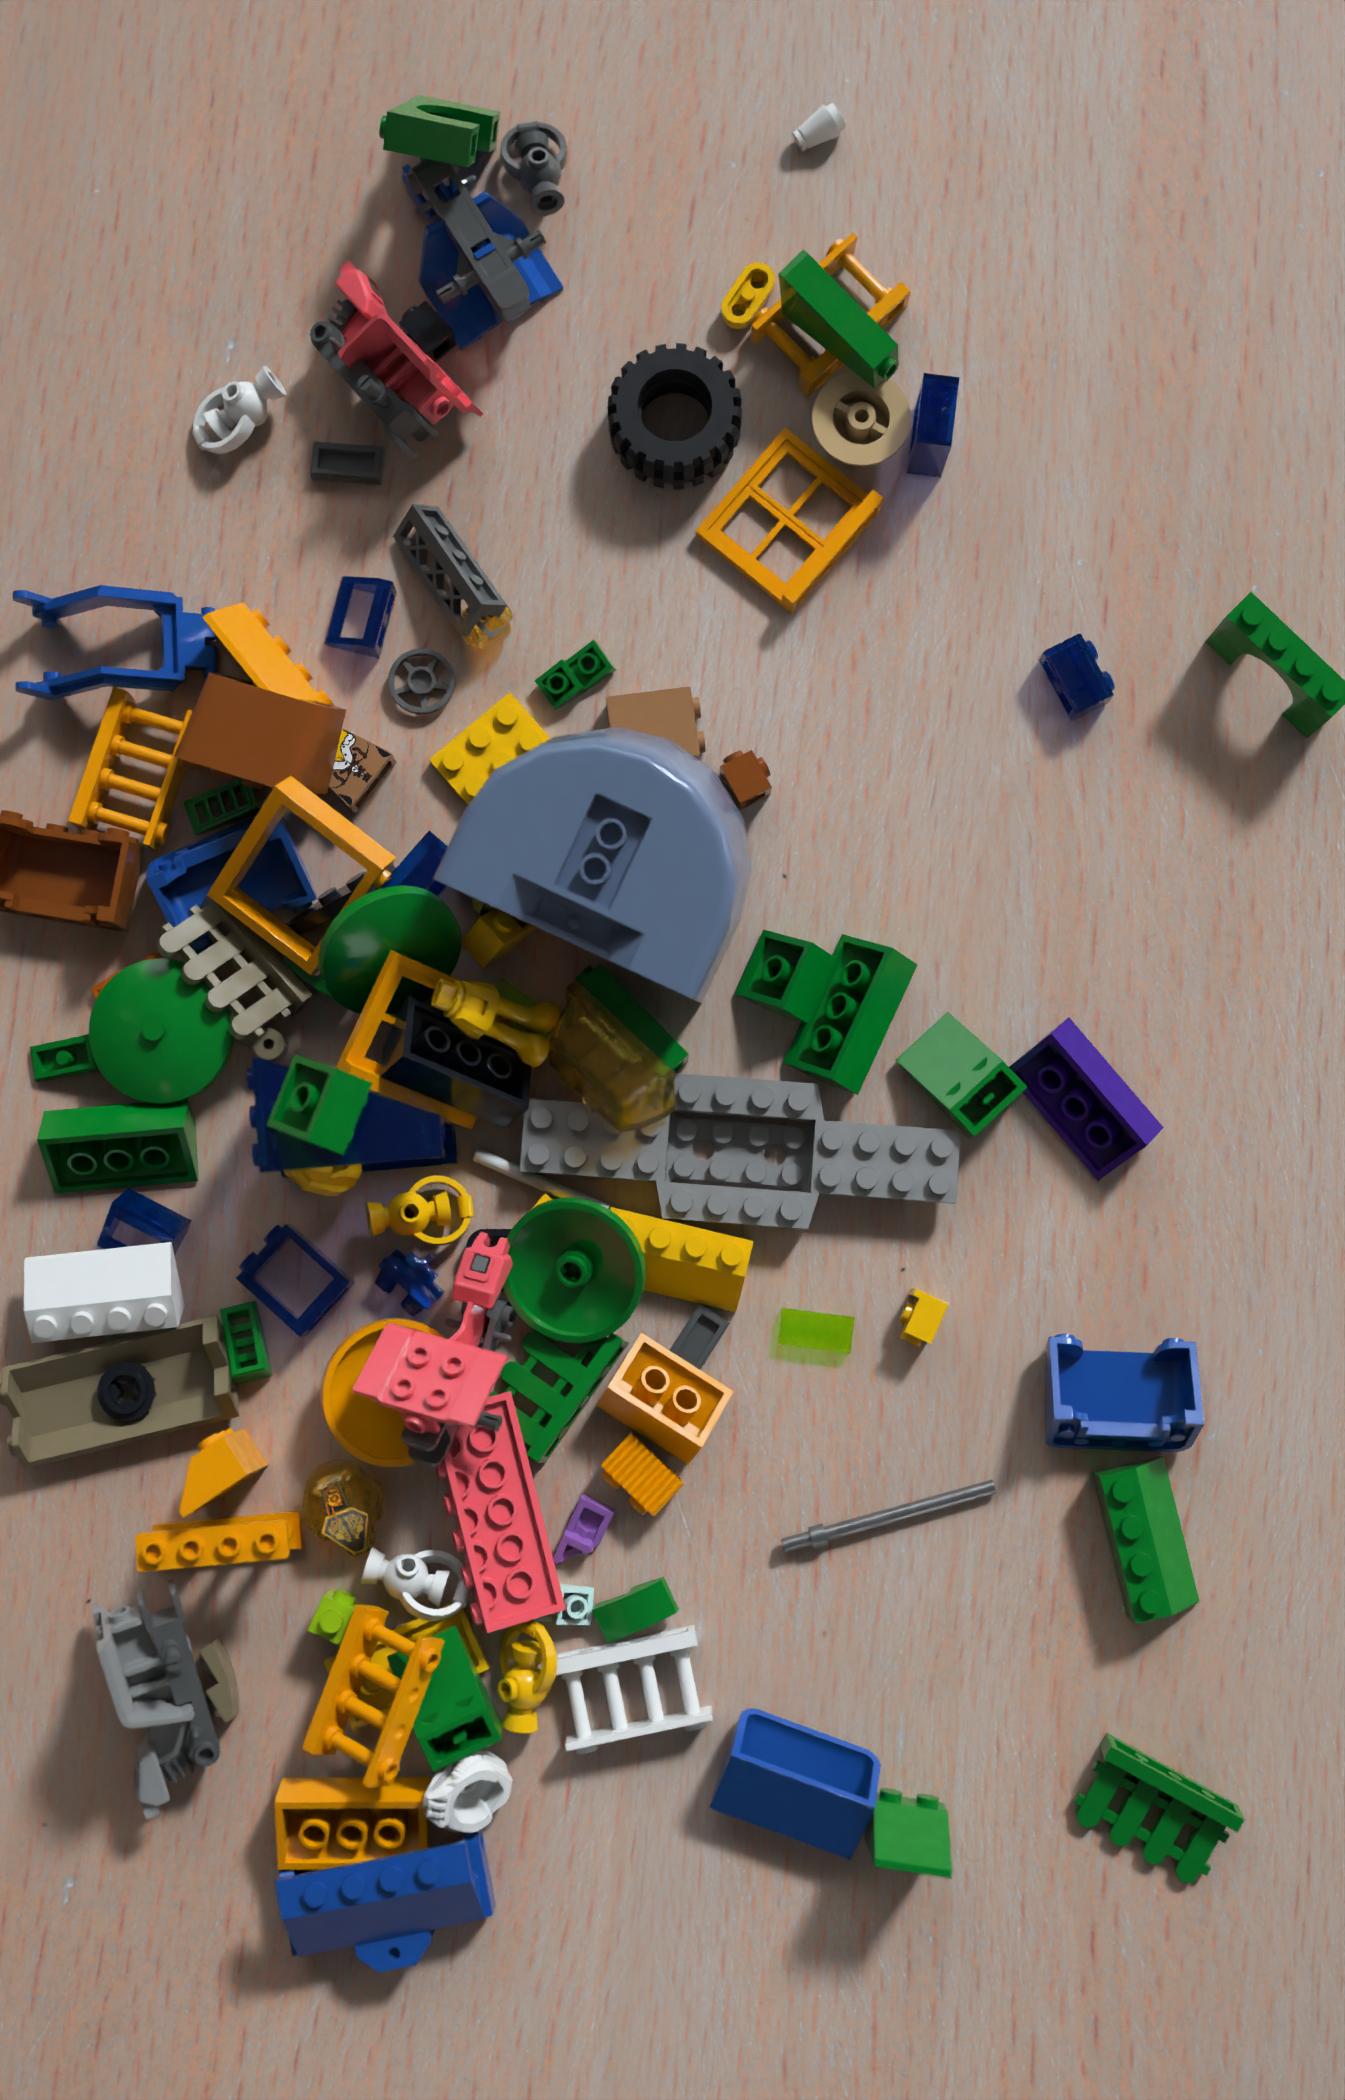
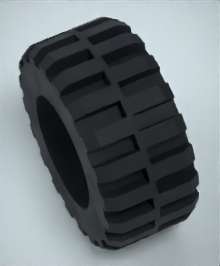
M666 343L656 345L655 352L651 354L646 349L636 354L637 362L633 364L631 361H628L621 368L622 377H615L611 386L612 395L608 396L607 405L611 444L615 454H620L622 465L627 470L634 468L635 477L643 482L649 477L653 479V486L664 488L665 483H673L674 490L684 489V483L692 481L694 487L704 483V475L708 474L713 478L721 472V464L729 463L733 457L734 447L738 446L742 419V398L739 388L735 387V378L731 371L726 370L723 372V362L716 356H713L711 359L706 358V350L695 347L694 351L686 350L687 344L676 343V348L667 349ZM681 393L693 397L703 405L708 413V421L706 426L697 435L689 439L667 441L656 437L646 429L642 423V412L652 400L661 395Z

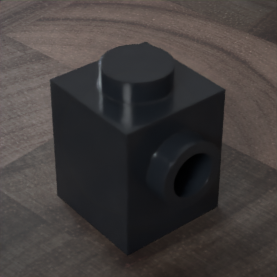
M423 301L418 307L413 306L409 308L399 322L400 328L435 363L456 346L452 328L426 301Z

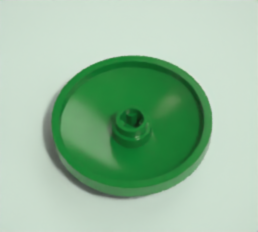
M391 886L375 890L358 898L344 908L326 930L318 954L321 978L329 993L340 1005L361 1014L390 950L451 975L457 965L461 952L462 936L460 926L448 905L439 896L426 889L415 886ZM402 976L385 1013L388 1015L399 1013L405 999L409 996L423 1002L431 997L435 990Z
M158 958L134 963L110 979L99 993L93 1006L89 1023V1041L93 1058L109 1083L123 1094L136 1100L163 1104L190 1099L212 1085L221 1075L230 1059L234 1037L229 1032V1025L234 1016L228 1008L221 1012H213L206 1007L205 997L211 989L204 981L190 985L182 979L181 970L186 964L185 962Z
M580 1198L553 1199L537 1205L528 1211L513 1226L507 1236L510 1245L508 1255L512 1259L513 1266L503 1288L515 1312L537 1332L563 1342H592L617 1331L637 1308L646 1283L644 1255L630 1227L610 1209L593 1201Z

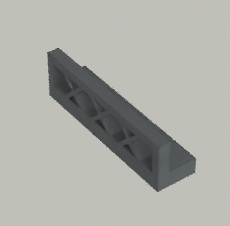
M412 504L393 537L460 636H469L482 615L501 616L507 604L440 508ZM413 526L416 529V546H413L407 537ZM427 550H430L433 554V570H430L427 566ZM446 574L450 579V595H447L444 591V575ZM461 600H465L471 609L465 619L461 616Z

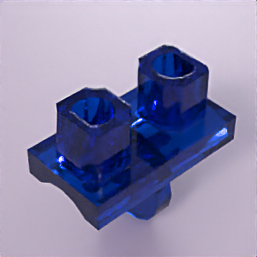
M396 1249L378 1265L381 1271L375 1280V1284L389 1294L398 1285L405 1289L409 1294L400 1304L413 1317L423 1309L431 1307L445 1293L434 1282L439 1275L429 1267L435 1259L430 1253L421 1260L412 1251L405 1256Z

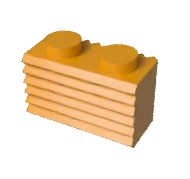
M632 1431L600 1465L605 1470L601 1476L616 1490L622 1486L631 1495L628 1502L643 1516L647 1512L655 1516L684 1485V1481Z

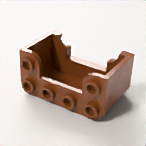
M1 810L0 912L128 932L144 847L138 843V839L130 837L128 831L116 828H107V833L82 829L81 834L69 833L67 827L47 823L46 829L33 827L34 822L22 819V814Z

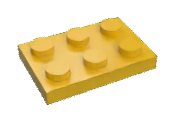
M509 692L434 754L429 761L468 806L495 769L550 740V737Z

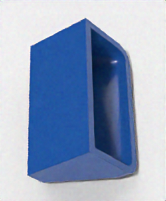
M747 1709L741 1713L735 1727L709 1808L851 1860L875 1809L881 1768L880 1761L875 1754L860 1746L758 1709Z

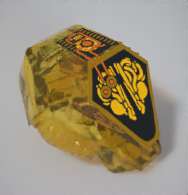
M332 1459L322 1463L315 1468L306 1482L301 1519L304 1520L307 1528L313 1534H316L317 1537L324 1539V1541L332 1540L354 1558L370 1552L377 1536L375 1525L378 1520L382 1519L385 1506L381 1483L361 1466L349 1460Z

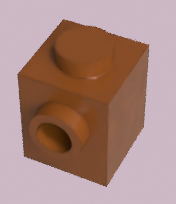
M740 750L723 759L724 764L720 766L719 774L739 811L771 794L772 786L767 779L771 774L762 757L756 758L752 750L745 754Z

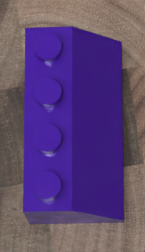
M1069 1017L1009 1066L1027 1086L1022 1093L1098 1181L1146 1147L1164 1128Z

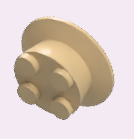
M853 371L841 373L827 382L818 393L812 410L813 431L821 447L834 459L852 466H871L892 457L904 444L911 424L908 400L901 388L890 378L888 380L883 379L873 388Z

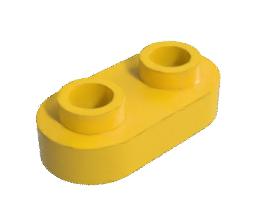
M754 262L747 265L724 297L721 304V317L730 328L744 329L751 325L755 315L763 308L772 295L775 286V274L767 264ZM753 282H761L763 287L756 289L751 284ZM740 309L744 314L742 316H735L732 312Z

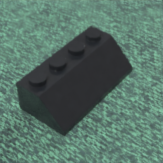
M407 997L384 1043L380 1077L503 1128L529 1109L531 1066L522 1062L514 1049L487 1035L481 1036L478 1040L473 1039L452 1024L449 1020L450 1018L444 1017L443 1010L413 997Z

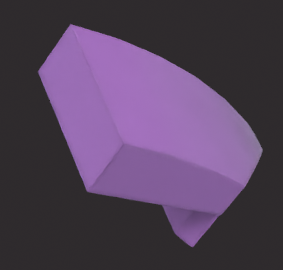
M582 1493L554 1554V1563H561L564 1559L581 1553L583 1555L591 1553L594 1547L600 1544L615 1512V1508Z

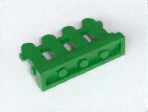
M528 1332L522 1340L524 1350L531 1354L523 1366L513 1361L507 1362L503 1366L501 1376L509 1384L505 1392L511 1391L514 1398L519 1391L539 1406L532 1418L515 1406L524 1445L528 1444L531 1446L527 1455L536 1462L546 1463L629 1344L619 1335L612 1333L608 1337L606 1336L599 1340L578 1343L581 1345V1348L573 1358L553 1343L555 1339L543 1336L538 1332ZM589 1353L595 1355L587 1367L584 1366L583 1362ZM539 1361L560 1376L553 1388L532 1373ZM570 1383L573 1385V1388L565 1397L562 1395V1392ZM491 1392L489 1396L497 1395L498 1393ZM549 1413L552 1416V1418L550 1419L548 1424L545 1427H543L540 1424L545 1418V1416Z
M1107 1733L1100 1744L1104 1758L1103 1763L1096 1759L1092 1766L1096 1775L1086 1793L1077 1792L1073 1799L1074 1803L1078 1805L1076 1816L1079 1824L1085 1828H1092L1097 1825L1100 1818L1110 1822V1839L1117 1846L1128 1845L1134 1836L1144 1841L1142 1844L1143 1857L1150 1864L1156 1865L1161 1863L1167 1854L1177 1859L1174 1866L1178 1879L1184 1883L1195 1881L1200 1873L1207 1876L1211 1867L1206 1862L1218 1841L1226 1843L1230 1837L1229 1832L1225 1830L1226 1827L1238 1833L1245 1821L1239 1806ZM1128 1772L1137 1777L1136 1781L1126 1776V1773ZM1120 1785L1129 1790V1793L1116 1813L1107 1808ZM1160 1790L1170 1795L1169 1799L1160 1795ZM1154 1804L1163 1810L1149 1831L1140 1825L1151 1805ZM1195 1809L1201 1812L1203 1816H1198L1197 1814L1193 1813L1192 1810ZM1185 1822L1196 1828L1184 1849H1181L1173 1843Z

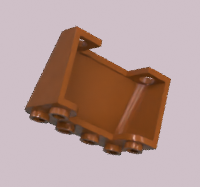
M209 672L174 757L181 759L180 765L196 770H201L202 767L212 769L211 775L224 779H233L234 775L243 778V785L257 789H264V785L274 788L277 784L292 776L312 793L327 794L346 709L316 700L296 699L252 686L253 682L223 673Z

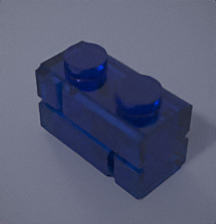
M1081 633L1045 650L1039 658L1044 672L1071 721L1109 703L1114 696L1112 691L1115 689L1110 674L1107 671L1101 672L1095 661L1098 659L1095 646L1090 640L1085 641Z

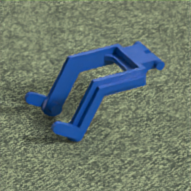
M105 585L91 587L53 599L26 590L12 592L13 601L31 606L32 615L41 619V626L45 628H57L60 626L61 618L104 606L153 610L161 618L162 667L158 671L104 666L61 676L60 672L48 671L43 673V681L16 682V692L50 701L107 686L173 692L186 681V671H203L204 679L207 678L209 672L218 673L217 647L205 645V641H214L216 636L202 618L207 613L215 611L213 607L201 608V614L183 612V598L176 597L173 592Z

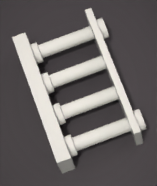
M695 1625L557 1653L556 1675L561 1674V1678L563 1680L566 1679L576 1734L569 1735L566 1738V1751L576 1750V1754H586L596 1751L598 1749L597 1745L684 1726L685 1731L705 1728L707 1726L706 1722L713 1720L711 1706L699 1707L689 1653L692 1652L691 1647L698 1646ZM670 1652V1656L675 1658L685 1711L663 1716L653 1661L656 1659L655 1654ZM633 1659L634 1664H638L649 1719L627 1723L616 1669L620 1667L619 1662ZM597 1667L598 1672H602L612 1726L591 1731L580 1676L583 1675L584 1669Z

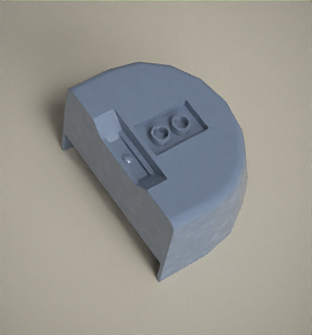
M611 727L553 737L495 769L464 810L433 879L702 1003L740 922L752 867L744 818L718 775L712 769L669 738L622 727Z

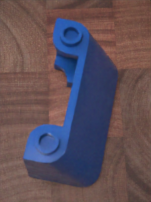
M282 816L238 888L269 912L283 906L285 910L292 909L293 913H298L313 905L312 901L317 899V894L285 818ZM255 817L164 854L149 863L146 880L167 923L175 927L191 917L188 914L190 908L196 904L200 907ZM205 935L190 945V947L198 955L212 946L213 943Z
M1058 1334L1048 1338L1046 1344L1045 1441L1047 1445L1056 1448L1180 1452L1193 1446L1204 1426L1196 1342H1184L1180 1338H1168L1156 1347L1154 1353L1083 1350V1343L1071 1334Z

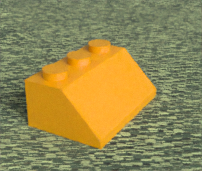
M641 1333L596 1406L689 1465L704 1445L734 1391Z
M229 1428L218 1434L214 1433L197 1445L200 1452L190 1458L179 1508L180 1515L184 1518L208 1506L268 1465L245 1428L236 1432Z

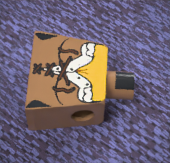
M342 729L329 788L356 815L397 762L389 751Z

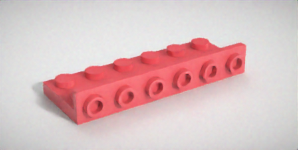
M511 1391L489 1396L483 1408L484 1412L502 1416L501 1427L499 1426L498 1432L481 1426L474 1429L459 1424L444 1461L439 1466H435L438 1479L445 1480L447 1493L442 1494L447 1516L453 1515L456 1530L451 1531L453 1544L457 1553H463L466 1565L460 1568L462 1580L466 1590L471 1588L475 1602L469 1605L474 1625H480L482 1631L486 1633L566 1610Z

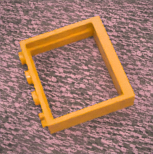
M290 776L273 788L207 893V896L300 968L312 975L319 969L318 954L322 940L315 948L238 888L286 810L290 809L368 870L342 910L358 898L373 892L376 888L382 889L390 879L392 873L388 869L396 857Z

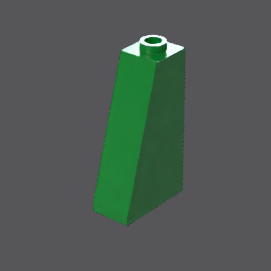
M802 250L778 273L782 314L875 388L883 379L888 380L896 372L899 366L898 344L805 250Z
M601 964L597 965L594 969L589 965L575 978V981L578 983L574 987L575 993L661 1085H664L672 1077L673 1073L678 1072L688 1062L689 1054Z

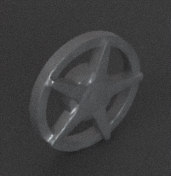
M419 648L407 651L396 659L389 672L388 685L393 699L401 708L413 714L425 715L440 710L448 703L454 692L455 677L453 669L445 657L436 651ZM415 656H429L433 658L427 667L419 666L414 668L406 661ZM438 661L444 665L448 672L449 685L438 682L435 679L433 672ZM402 664L409 673L407 684L395 690V675ZM434 690L447 691L439 702L427 707V696ZM412 692L420 697L422 708L405 703L399 695Z

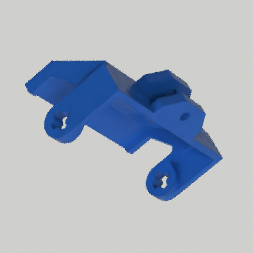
M482 1829L473 1833L464 1832V1840L458 1841V1843L304 1874L301 1873V1870H279V1878L275 1881L281 1918L289 1935L292 1956L298 1955L300 1957L355 1946L356 1957L378 1973L416 1965L431 1943L432 1935L436 1929L483 1920L485 1917L493 1916L496 1906Z

